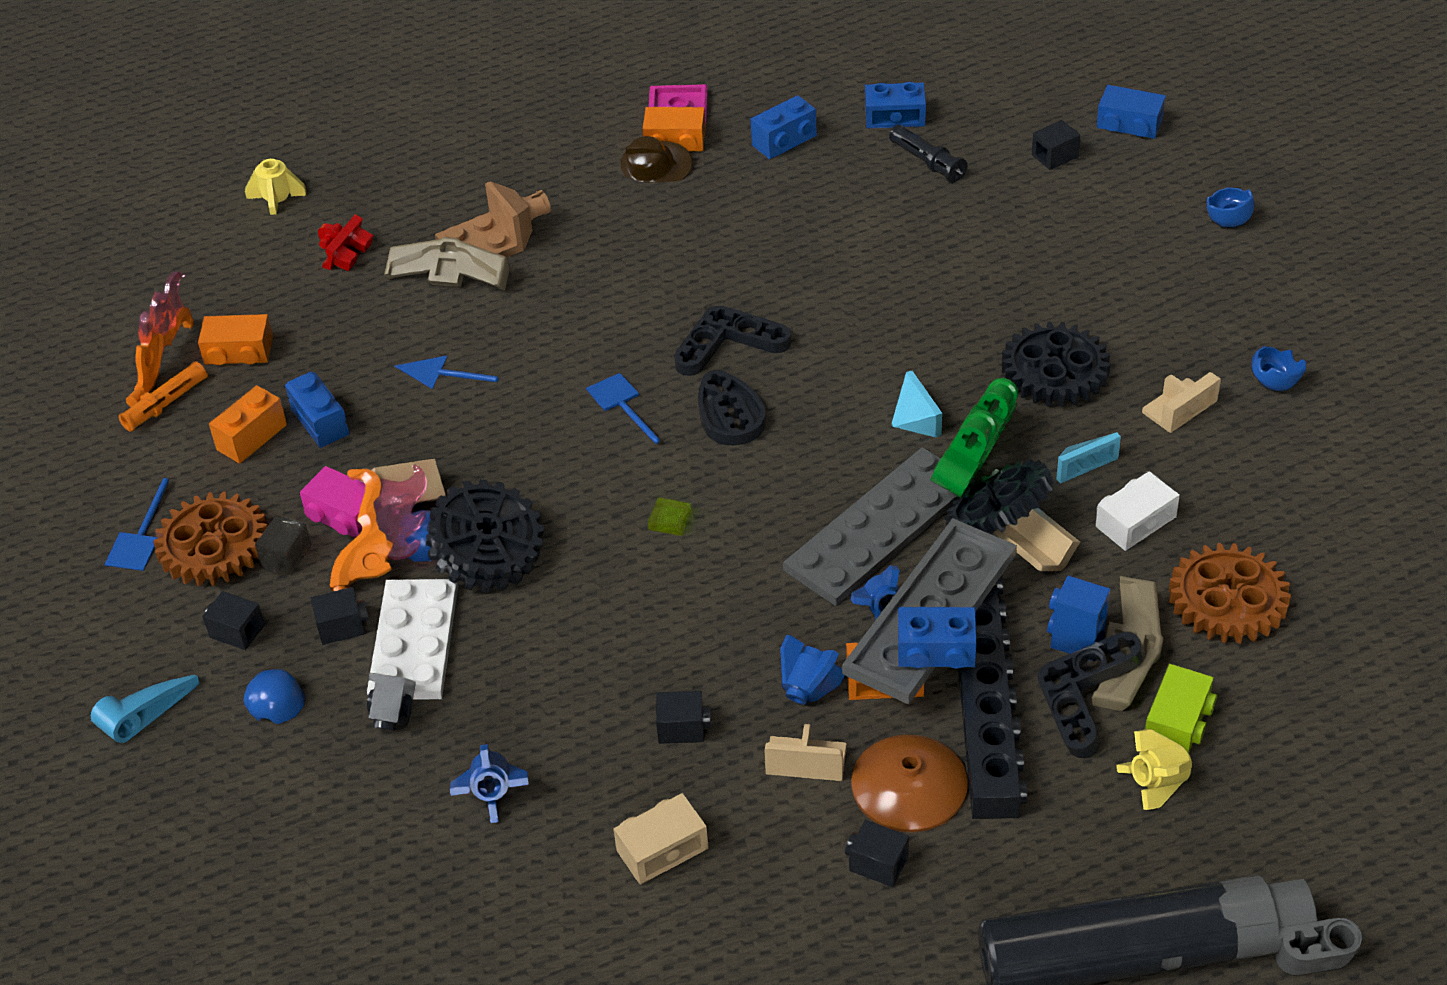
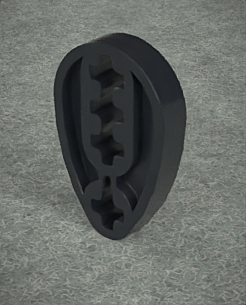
M712 370L703 376L698 392L700 421L707 436L717 443L732 446L746 444L758 438L766 426L765 406L758 395L742 380L725 371ZM715 384L722 387V392L719 391ZM725 405L734 408V416L740 421L741 431L734 427V419L729 417L728 408Z

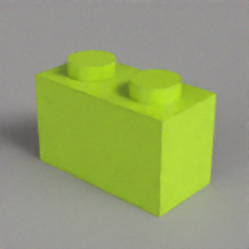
M1169 664L1147 717L1145 729H1152L1178 743L1189 754L1192 744L1200 745L1206 728V722L1202 721L1204 714L1211 716L1215 707L1217 694L1211 693L1214 677Z

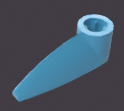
M194 674L161 682L135 692L122 700H118L113 696H106L100 699L93 707L91 721L116 742H127L199 685L198 676Z

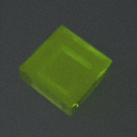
M658 497L648 520V530L682 536L692 512L691 503Z

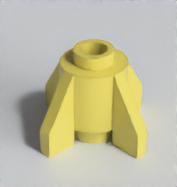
M266 159L258 164L245 187L247 199L264 198L268 201L270 215L277 214L278 203L284 201L289 193L291 196H306L305 184L282 161L275 159Z
M1152 729L1134 731L1136 751L1141 752L1133 758L1132 762L1116 765L1117 772L1132 773L1139 785L1148 787V789L1141 790L1144 810L1160 808L1178 787L1189 778L1192 768L1190 755L1184 747Z

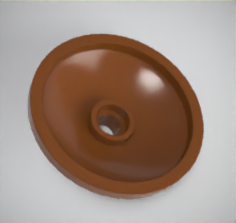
M907 734L882 739L867 748L858 758L853 768L851 786L858 807L872 821L895 831L920 832L936 828L956 815L965 801L968 779L963 763L949 747L929 737Z

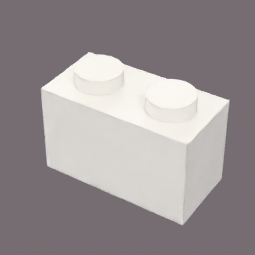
M1149 471L1138 479H1132L1124 488L1112 496L1104 497L1097 506L1096 527L1126 551L1176 518L1179 494Z

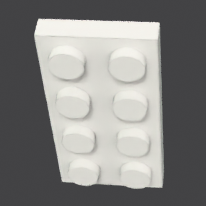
M449 579L386 580L370 673L403 677L416 681L413 699H442L458 590L457 583L454 584ZM370 680L368 682L367 695L375 686V682Z

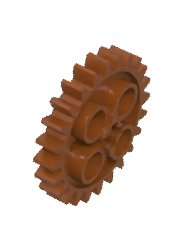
M209 492L206 500H201L196 495L194 496V503L191 505L182 501V510H169L172 519H161L163 528L155 530L157 539L153 540L158 562L159 564L161 563L163 571L165 573L170 571L174 580L181 576L184 584H188L194 578L197 586H201L205 579H209L211 585L215 586L217 578L223 577L226 582H230V574L233 572L243 576V566L254 568L255 565L252 558H263L261 549L268 548L266 538L270 537L264 513L261 514L259 505L252 506L250 498L241 502L240 496L237 493L228 499L226 492H222L219 498H214L213 494Z
M1218 543L1216 551H1212L1207 545H1203L1202 555L1191 550L1189 559L1181 557L1179 567L1173 568L1169 584V603L1174 604V614H1183L1181 622L1183 625L1193 622V633L1196 634L1204 629L1207 631L1208 640L1213 638L1215 634H1218L1221 637L1222 643H1226L1229 636H1234L1235 641L1241 644L1242 637L1247 635L1250 640L1255 642L1258 632L1269 636L1271 627L1278 629L1281 619L1286 618L1291 594L1288 593L1290 583L1284 581V571H1275L1277 562L1264 563L1265 553L1263 552L1254 557L1251 555V547L1249 546L1243 552H1240L1236 543L1232 544L1230 550H1225L1223 545Z

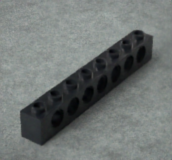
M1003 576L999 578L975 612V667L958 668L972 819L1019 818L1020 804H1027L1026 780H1019L1018 772H1023L1024 769L1022 748H1015V741L1020 740L1019 718H1012L1011 710H1016L1015 687H1008V680H1013L1012 658H1005V651L1010 649L1009 630L1002 629L1001 623L1006 622L1005 600L999 601L998 595L1003 594Z

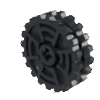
M480 479L479 485H473L470 481H465L461 489L452 486L447 491L448 497L440 495L436 501L437 508L432 507L429 518L431 520L427 526L429 534L426 535L425 539L426 546L432 547L429 549L428 556L430 560L438 561L436 569L440 574L444 572L450 574L449 581L454 584L458 581L464 582L465 589L472 590L474 586H479L482 592H490V588L496 586L500 591L506 590L509 582L517 585L522 581V573L530 574L534 567L532 563L538 560V551L541 549L543 539L539 537L543 536L544 525L538 524L541 518L539 511L531 510L533 502L529 498L521 499L519 497V490L516 488L510 491L506 490L504 483L497 482L493 486L489 485L487 480Z

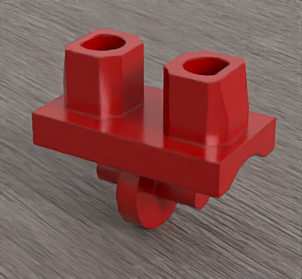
M355 214L344 227L339 223H335V225L325 223L319 228L318 236L321 240L319 246L325 249L327 259L322 264L323 268L331 270L336 265L349 271L358 258V253L349 248L352 246L365 253L370 247L374 235L361 228L363 218Z

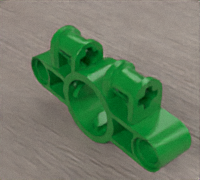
M997 378L990 383L977 405L975 404L969 412L957 435L937 464L930 478L931 482L962 497L972 479L978 474L1018 405L1016 403L1018 388L1011 380Z

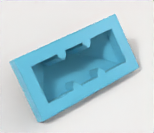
M906 372L892 420L893 427L932 437L941 436L942 412L914 372Z
M1116 432L1065 448L1058 457L1057 480L1061 484L1117 460L1121 436Z

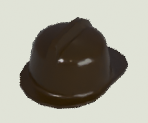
M643 136L634 140L626 147V151L621 159V170L625 177L644 183L680 181L689 174L692 167L691 156L686 148L680 144L659 141L655 137Z

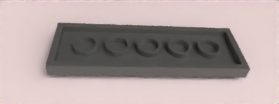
M921 447L783 562V571L837 606L946 513L947 509L953 507V501L961 499V497L930 481L940 458ZM972 479L966 491L970 488L971 484L975 483L974 479Z
M952 518L842 664V674L909 704L935 667H898V607H975L976 612L1016 556L1017 545Z

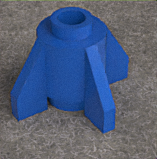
M890 565L881 575L872 577L864 587L852 592L850 600L853 604L868 606L875 615L876 620L881 611L884 610L900 589L897 584L900 570L897 566Z
M786 635L780 648L781 686L786 691L785 696L788 699L805 705L807 701L815 702L841 685L845 675L842 674V668L835 664L839 653L834 650L822 652L816 648L804 646V643L793 636Z
M488 744L480 745V754L474 758L470 769L450 782L451 796L470 793L471 789L473 794L480 800L488 801L491 823L499 822L497 799L503 797L508 790V786L529 785L528 772L509 764L504 756L491 751Z

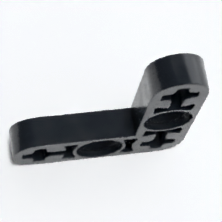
M713 306L703 314L675 352V369L678 373L685 376H693L700 373L725 339L770 353H782L791 346V332L783 324L726 306ZM746 327L755 329L751 333H743L740 330ZM702 338H708L712 340L708 344L697 343V341Z
M1131 632L1115 634L1047 663L1038 673V682L1068 751L1075 757H1091L1098 751L1101 744L1100 736L1080 691L1140 666L1144 660L1145 653L1142 643L1136 634ZM1128 647L1131 653L1124 655L1121 649ZM1110 654L1113 662L1108 663L1105 655ZM1095 659L1101 661L1099 668L1093 672L1081 670L1083 664L1088 660ZM1073 668L1077 675V677L1075 678L1072 677V674L1070 672V670ZM1059 676L1061 682L1054 685L1052 678ZM1071 702L1079 705L1078 710L1072 715L1063 716L1059 714L1061 707L1066 703ZM1081 726L1087 741L1079 743L1073 728Z

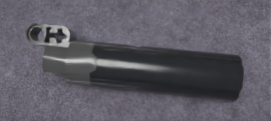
M1260 875L983 919L978 927L980 958L987 985H1088L1275 954L1276 962L1284 972L1291 975H1302L1347 966L1362 942L1361 931L1351 920L1333 918L1317 921L1313 897L1304 879L1267 885ZM1330 938L1341 939L1346 944L1347 949L1336 947L1332 944Z

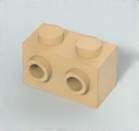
M683 793L672 799L663 800L654 808L637 817H630L619 826L613 828L616 850L640 885L708 849L707 827Z

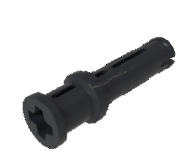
M897 124L890 131V141L895 142L925 161L929 170L940 172L948 182L953 184L966 174L968 168L967 161L961 157L956 158L952 156L947 148L933 146L906 129L903 125Z

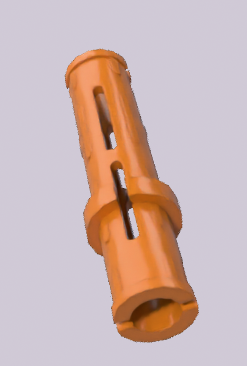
M197 361L191 363L190 366L169 379L152 393L146 392L140 396L138 403L119 414V421L129 432L134 431L136 427L150 417L154 416L156 418L162 414L164 407L202 380H205L207 378L206 370Z

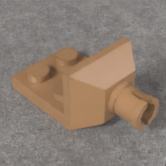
M490 181L485 183L489 206L488 213L435 234L436 240L443 237L459 238L468 244L510 257L524 251L532 232L531 220L550 213V202L542 190L521 198L515 190Z

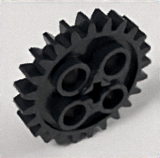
M1048 321L1047 328H1042L1039 324L1035 323L1034 331L1024 327L1022 328V336L1014 333L1012 342H1006V349L1002 351L1001 372L1005 374L1006 379L1011 380L1016 385L1018 390L1021 389V398L1032 395L1033 403L1035 404L1040 399H1045L1046 406L1048 407L1053 401H1058V404L1064 407L1065 400H1070L1071 403L1077 405L1078 397L1088 401L1090 400V392L1099 394L1100 386L1106 385V379L1109 377L1110 354L1106 353L1107 346L1099 345L1100 337L1098 336L1089 338L1090 330L1088 329L1081 333L1077 332L1078 325L1076 324L1067 329L1065 322H1061L1059 327H1054L1051 321Z
M1032 459L1025 463L1019 460L1014 466H1011L1009 463L1001 471L995 469L991 476H982L981 482L971 484L961 499L952 502L954 507L946 511L948 513L945 517L946 525L953 518L991 535L997 530L1002 533L1005 531L1006 526L1009 524L1017 525L1019 518L1029 517V512L1032 509L1040 507L1038 502L1047 499L1048 495L1046 493L1053 490L1051 486L1055 483L1052 478L1053 476L1045 463H1041L1040 460L1034 462Z

